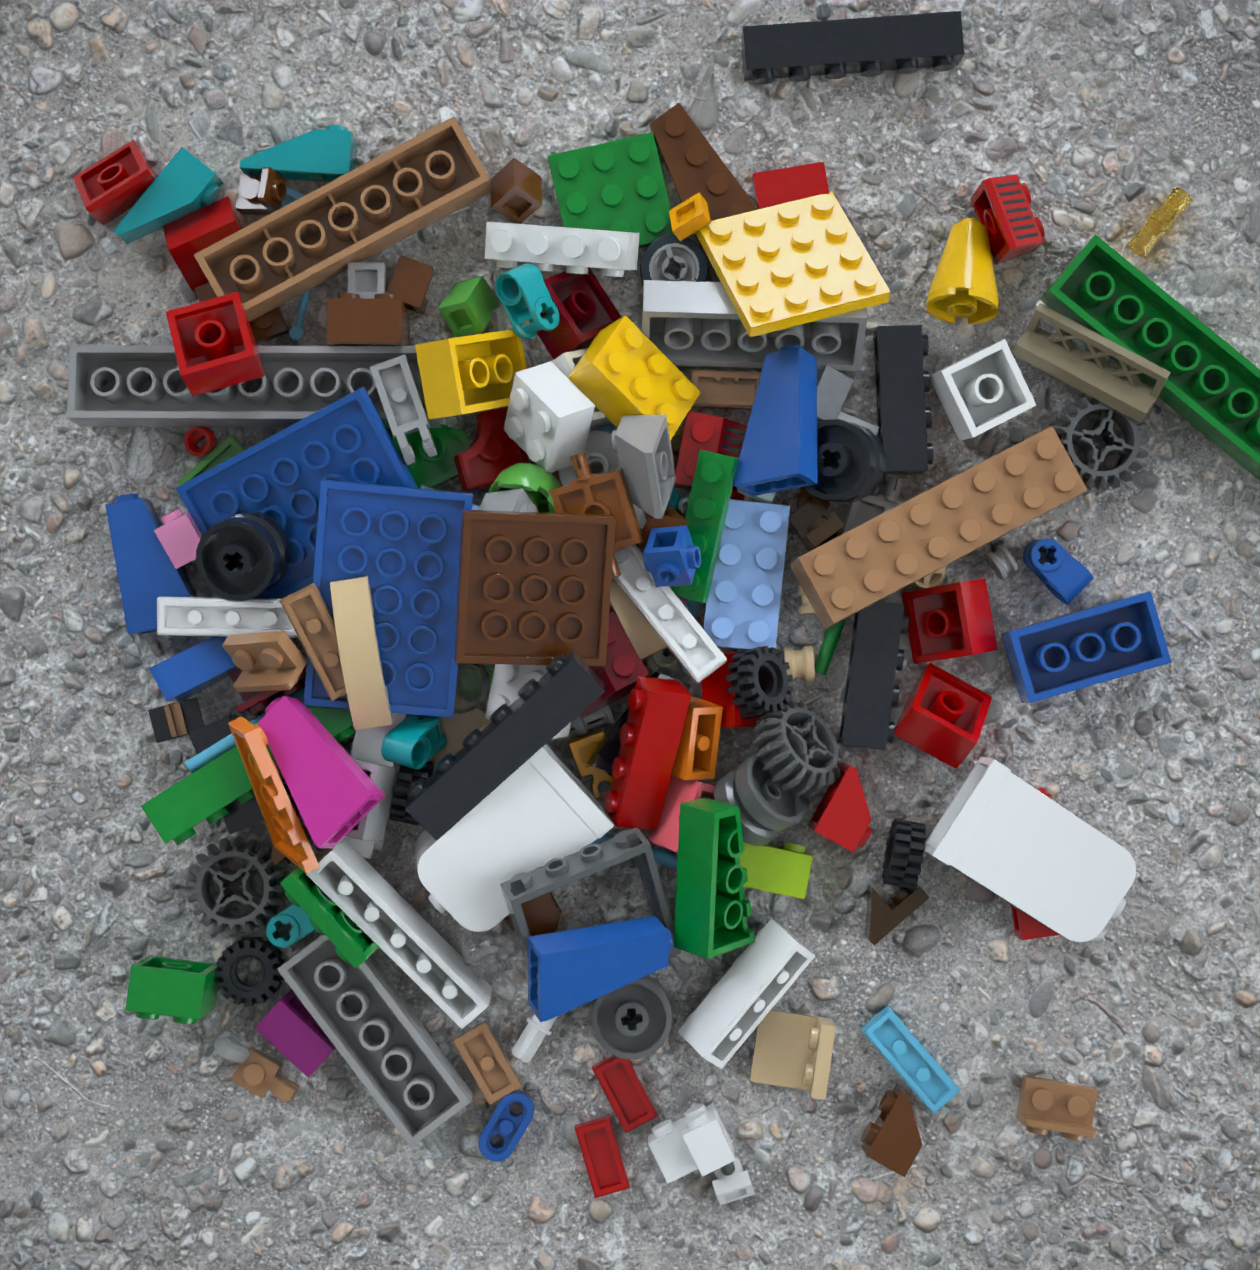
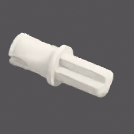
M535 1014L532 1018L528 1017L526 1019L528 1024L514 1045L512 1054L523 1062H530L546 1035L550 1036L552 1034L550 1029L557 1017L544 1022H540Z

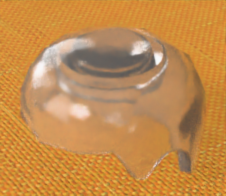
M458 663L454 713L463 714L473 711L486 700L491 682L489 673L484 665Z

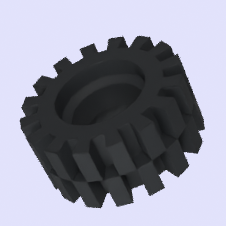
M762 646L740 651L731 658L733 663L728 664L727 669L732 672V674L726 675V682L732 683V687L727 688L728 693L735 694V697L732 699L733 704L740 705L739 711L747 713L748 716L778 712L785 708L784 704H788L791 700L787 694L793 693V687L788 685L789 681H793L792 674L787 675L786 672L790 666L788 662L782 663L784 655L776 653L777 649L774 647ZM758 674H759L760 679H761V687H760V684H759Z
M428 761L421 769L400 765L391 800L390 820L416 826L420 825L405 810L408 797L406 793L418 779L424 778L427 780L433 774V761Z
M894 819L889 830V838H887V847L884 853L885 860L882 873L884 884L910 889L915 888L918 882V875L921 873V863L923 864L924 859L923 852L926 845L924 844L926 840L925 824Z
M246 937L236 941L222 952L223 955L216 963L218 969L215 971V978L219 977L218 989L223 988L226 992L223 996L227 1000L231 997L234 999L233 1003L237 1005L245 1003L246 1006H253L256 1003L259 1005L279 990L284 978L277 969L285 963V960L280 958L279 954L282 952L279 948L274 949L269 940L262 941V937ZM244 958H255L263 965L264 976L260 983L248 985L238 977L237 967Z

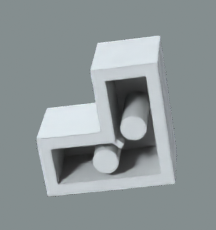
M704 1103L695 1105L684 1113L686 1117L672 1123L671 1119L665 1120L651 1129L653 1133L648 1135V1145L667 1184L699 1169L703 1177L736 1160L732 1141L713 1103L706 1107Z

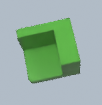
M479 276L456 282L438 307V310L455 337L484 331L499 308L500 303L484 277Z

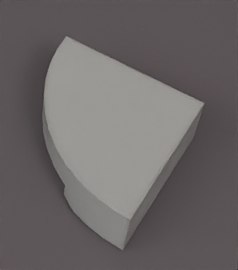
M223 1030L213 1041L214 1047L221 1058L242 1064L250 1055L247 1047L232 1030Z

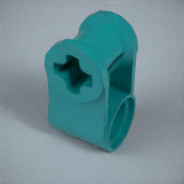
M525 263L497 277L495 281L496 294L504 306L513 331L519 338L524 340L531 339L540 330L549 331L558 326V309L552 301L540 270L535 265ZM548 312L546 316H540L541 313ZM529 320V324L522 325V322Z
M409 714L401 723L385 735L381 746L383 759L413 769L423 768L436 753L447 745V737L442 733L440 726L442 717Z
M294 904L273 917L266 927L268 940L277 947H288L309 933L316 932L310 923V917L301 907ZM280 921L283 924L289 922L292 924L293 929L289 932L291 938L288 935L281 937L277 931L281 928Z

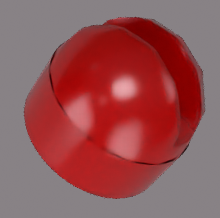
M194 427L185 434L184 445L191 455L204 456L210 454L215 449L217 438L209 428ZM206 438L207 442L199 448L197 444Z

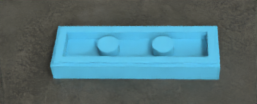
M888 1005L861 1028L865 1036L933 1115L961 1091Z

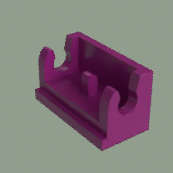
M292 989L255 1027L308 1078L336 1049Z

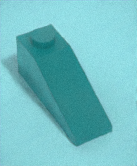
M328 125L326 130L314 129L240 160V169L245 175H261L263 167H271L285 180L331 182L355 169L357 141L352 131H348L346 127Z
M181 147L113 232L127 244L162 229L163 225L203 208L205 205L209 206L214 203L221 193L220 187L223 182L216 173L185 148Z

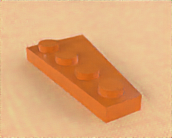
M242 716L229 722L230 730L274 847L306 874L320 867L282 784L279 770L266 748L268 740L264 731L258 724L253 725Z

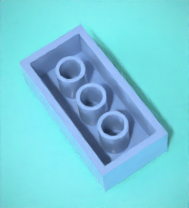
M740 500L729 501L709 597L704 605L702 624L703 630L717 647L741 650L762 646L776 648L790 506Z

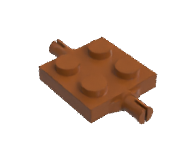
M586 452L570 456L577 478L565 486L549 490L555 512L613 515L616 517L612 578L620 576L621 573L615 553L624 547L643 542L623 469L606 474H591Z

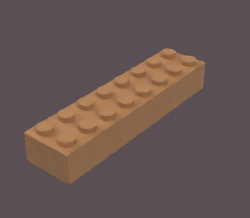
M455 116L203 249L194 254L217 297L239 292L248 320L251 322L346 271L349 262H362L491 193L490 178Z
M1051 426L803 554L793 561L790 566L823 628L827 629L1065 504L1087 491V488L1054 428Z

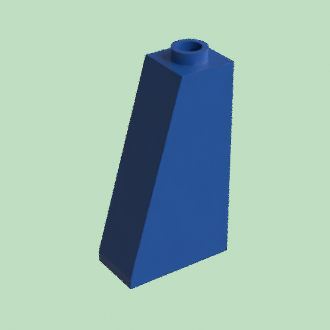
M786 345L781 347L779 351L766 353L734 476V486L751 496L818 484L817 358L798 345Z
M136 493L120 495L116 497V503L105 504L127 633L140 635L157 632L158 597H197L183 566L175 569L154 532L162 524L151 502L138 498Z
M213 636L149 668L166 702L184 701L240 669L233 663L230 655L222 647L228 636Z
M649 916L528 937L529 1006L540 1022L548 1021L667 967L669 951L673 947L670 930L665 928L656 916Z

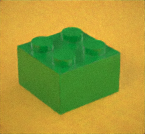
M149 955L131 965L125 1011L137 1012L136 1017L141 1019L154 1020L159 1019V1015L172 1016L175 1023L195 1024L196 1020L202 1019L216 1008L219 977L215 978V971L218 969V965L215 963Z

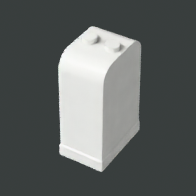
M545 744L437 841L426 830L421 833L415 845L418 876L423 886L431 893L428 899L440 913L443 914L447 910L461 926L470 931H486L496 926L509 915L500 886L501 883L510 880L516 874L527 873L545 866L550 860L564 858L579 852L597 838L603 837L614 825L600 802L551 748Z
M982 756L924 843L926 844L925 852L948 866H952L1048 928L1075 942H1086L1096 938L1110 918L1115 919L1120 915L1126 904V900L1123 898L1132 886L1136 876L1135 861L1125 848L1011 773L1009 768L997 760Z

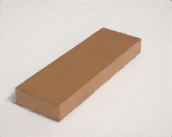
M313 583L279 601L331 701H334L346 695L335 623L319 589Z

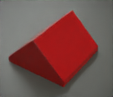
M132 140L75 175L73 179L86 210L102 225H105L131 209L157 178V175L135 140Z
M228 196L163 225L168 250L192 292H195L194 288L209 283L194 254L243 229Z

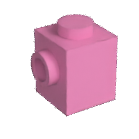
M178 508L161 517L160 519L163 524L155 529L154 532L175 569L195 560L196 549L202 534L189 511L182 513L181 509Z

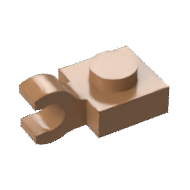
M252 1046L248 1048L250 1055L242 1064H239L231 1081L260 1098L265 1097L268 1090H270L278 1099L289 1103L300 1086L278 1074L283 1065L282 1063Z

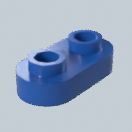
M515 1090L500 1099L484 1126L478 1141L479 1150L486 1159L494 1162L503 1161L514 1151L534 1114V1103L527 1093ZM512 1103H519L522 1105L523 1111L519 1114H514L510 1111L509 1106ZM499 1134L503 1136L504 1143L502 1145H495L492 1143L491 1137Z

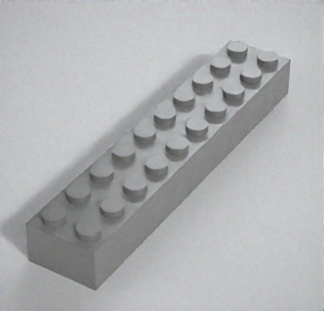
M70 345L67 418L80 427H289L364 387L385 427L390 428L370 366L404 354L410 365L426 415L427 410L415 346H257L264 377L193 397L180 375L174 346ZM441 418L429 419L431 427L428 428H441Z

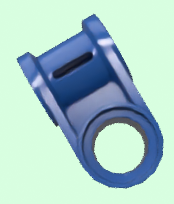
M1035 540L1024 549L1023 560L1026 566L1045 584L1047 589L1057 599L1066 605H1069L1094 579L1089 570L1073 558L1055 540ZM1038 549L1048 550V552L1045 555L1046 558L1049 560L1048 562L1038 561V559L1041 557V554L1038 551Z

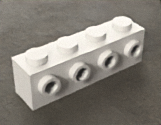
M487 221L484 259L496 260V267L516 268L518 267V262H531L540 271H553V264L566 265V273L588 274V267L602 268V276L623 277L624 270H637L639 233Z
M770 919L766 926L757 933L755 942L751 943L736 958L731 968L711 988L707 997L688 1016L686 1022L677 1032L704 1059L722 1069L813 960L815 955L789 931L773 919Z

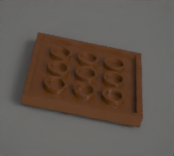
M462 510L454 661L462 664L548 665L557 655L562 653L566 656L570 651L574 650L588 666H606L616 517L613 515Z

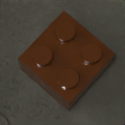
M339 293L337 298H327L326 343L328 346H409L410 315L402 299H397L396 295L379 293L374 295V299H360V295L355 293Z

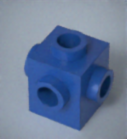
M687 525L651 529L643 553L644 566L647 572H651L656 587L692 584L696 568H699L701 565V554L698 546L693 545Z

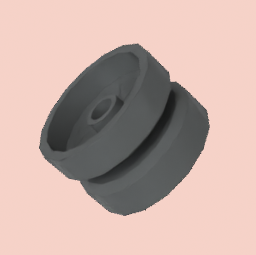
M759 751L723 776L717 782L714 791L716 801L739 806L743 842L754 846L770 843L784 830H788L800 822L807 815L810 804L809 797L805 798L802 794L795 797L790 789L783 791L780 782H772V775L768 770H763L765 766L763 761L756 758Z
M647 975L594 999L591 1025L596 1040L607 1052L621 1059L637 1060L652 1055L664 1045L671 1031L672 1008L667 991L656 978ZM627 1009H636L638 1016L634 1019L626 1017Z

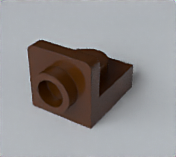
M263 167L261 175H240L235 209L241 214L269 215L281 209L282 202L285 200L287 193L286 180L271 167Z

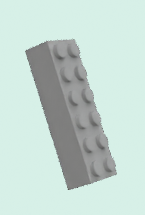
M644 280L642 333L674 365L763 368L766 353L779 351L781 347L786 345H798L817 358V370H824L826 365L835 370L859 371L868 319L867 308L750 338L721 282Z
M321 935L277 969L410 1147H413L471 1102L474 1094L371 956L355 969L351 963L344 962L337 955L335 945L326 935Z

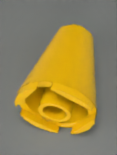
M962 219L959 223L954 224L950 230L926 297V311L935 319L956 324V318H968V325L988 322L998 314L999 298L988 229L977 219Z

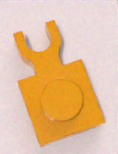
M602 728L568 741L581 778L592 774L591 787L596 798L601 797L598 791V784L601 781H608L611 785L613 776L607 773V771L586 764L605 739Z

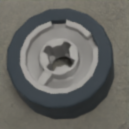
M676 235L663 236L652 242L643 253L640 264L642 286L644 285V280L706 282L709 273L708 260L701 246L688 237L680 241ZM675 265L680 268L679 278L675 279L674 275L667 273L670 266Z

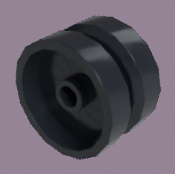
M828 419L818 422V484L804 486V488L813 496L835 502H856L868 497L880 485L886 471V453L880 439L870 429L856 423L841 419Z
M244 511L212 525L201 536L196 549V566L202 581L213 593L227 600L244 601L260 595L286 575L291 563V544L286 531L274 518L262 512Z

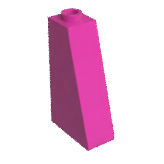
M279 697L265 709L266 715L258 723L267 737L268 745L314 844L318 848H334L385 797V794L313 713L303 705L299 698Z

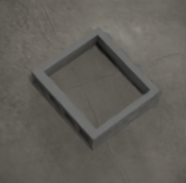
M638 827L632 830L621 831L615 837L601 843L587 845L579 852L564 858L550 860L545 866L530 872L516 874L510 880L500 884L527 968L528 937L531 934L521 904L633 857L636 859L652 916H656L663 926L671 932L673 947L669 951L668 958L681 953L680 949L674 948V925L651 845Z

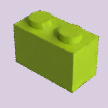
M785 841L784 847L770 845L769 843L754 846L743 842L744 851L739 856L740 865L747 869L748 882L743 884V887L805 899L813 861V855L805 852L806 845Z

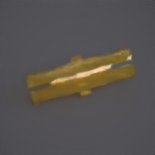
M1174 187L1157 210H1151L1147 215V222L1132 240L1128 242V247L1138 256L1146 258L1164 234L1169 235L1174 229V222L1193 202L1191 196L1183 189Z

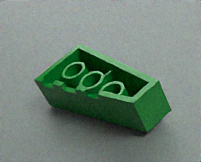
M705 797L680 804L674 948L706 959L755 942L754 930L748 929L747 917L752 915L751 903L744 899L743 884L748 882L747 869L740 865L739 857L744 851L739 806Z

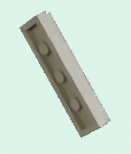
M1041 303L1035 309L1027 330L1016 343L1012 352L1013 355L1139 423L1143 422L1157 401L1171 373ZM1041 319L1053 324L1057 333L1051 334L1038 327ZM1079 338L1086 342L1089 350L1083 351L1075 347L1072 339ZM1111 355L1118 359L1122 367L1115 368L1109 365L1104 356ZM1145 373L1156 379L1157 382L1154 388L1141 382L1137 374Z

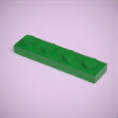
M705 450L699 451L685 520L689 522L687 528L693 545L698 546L700 550L701 565L699 568H696L692 584L670 586L677 597L700 603H707L739 458Z

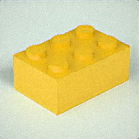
M626 315L598 333L568 376V379L617 428L622 416L666 414L670 440L701 393Z
M513 329L415 345L428 420L509 406L515 373L527 369L523 341L515 334Z

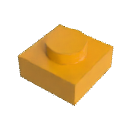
M700 193L695 194L669 210L672 232L680 241L690 235L697 234L699 229L711 223L707 202Z

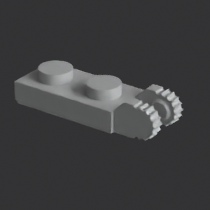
M404 354L370 366L393 437L398 440L406 464L415 463V454L406 435L416 431L420 432L425 453L429 457L437 455L428 429L431 426L406 355Z

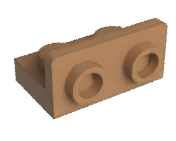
M284 631L228 635L222 644V647L232 658L233 663L242 670L233 685L237 692L289 690L298 682L299 675L308 662Z
M1023 1074L1016 1118L1022 1125L1026 1126V1131L1034 1134L1047 1135L1048 1130L1062 1132V1137L1073 1141H1084V1136L1095 1138L1097 1130L1092 1124L1098 1089L1093 1086Z

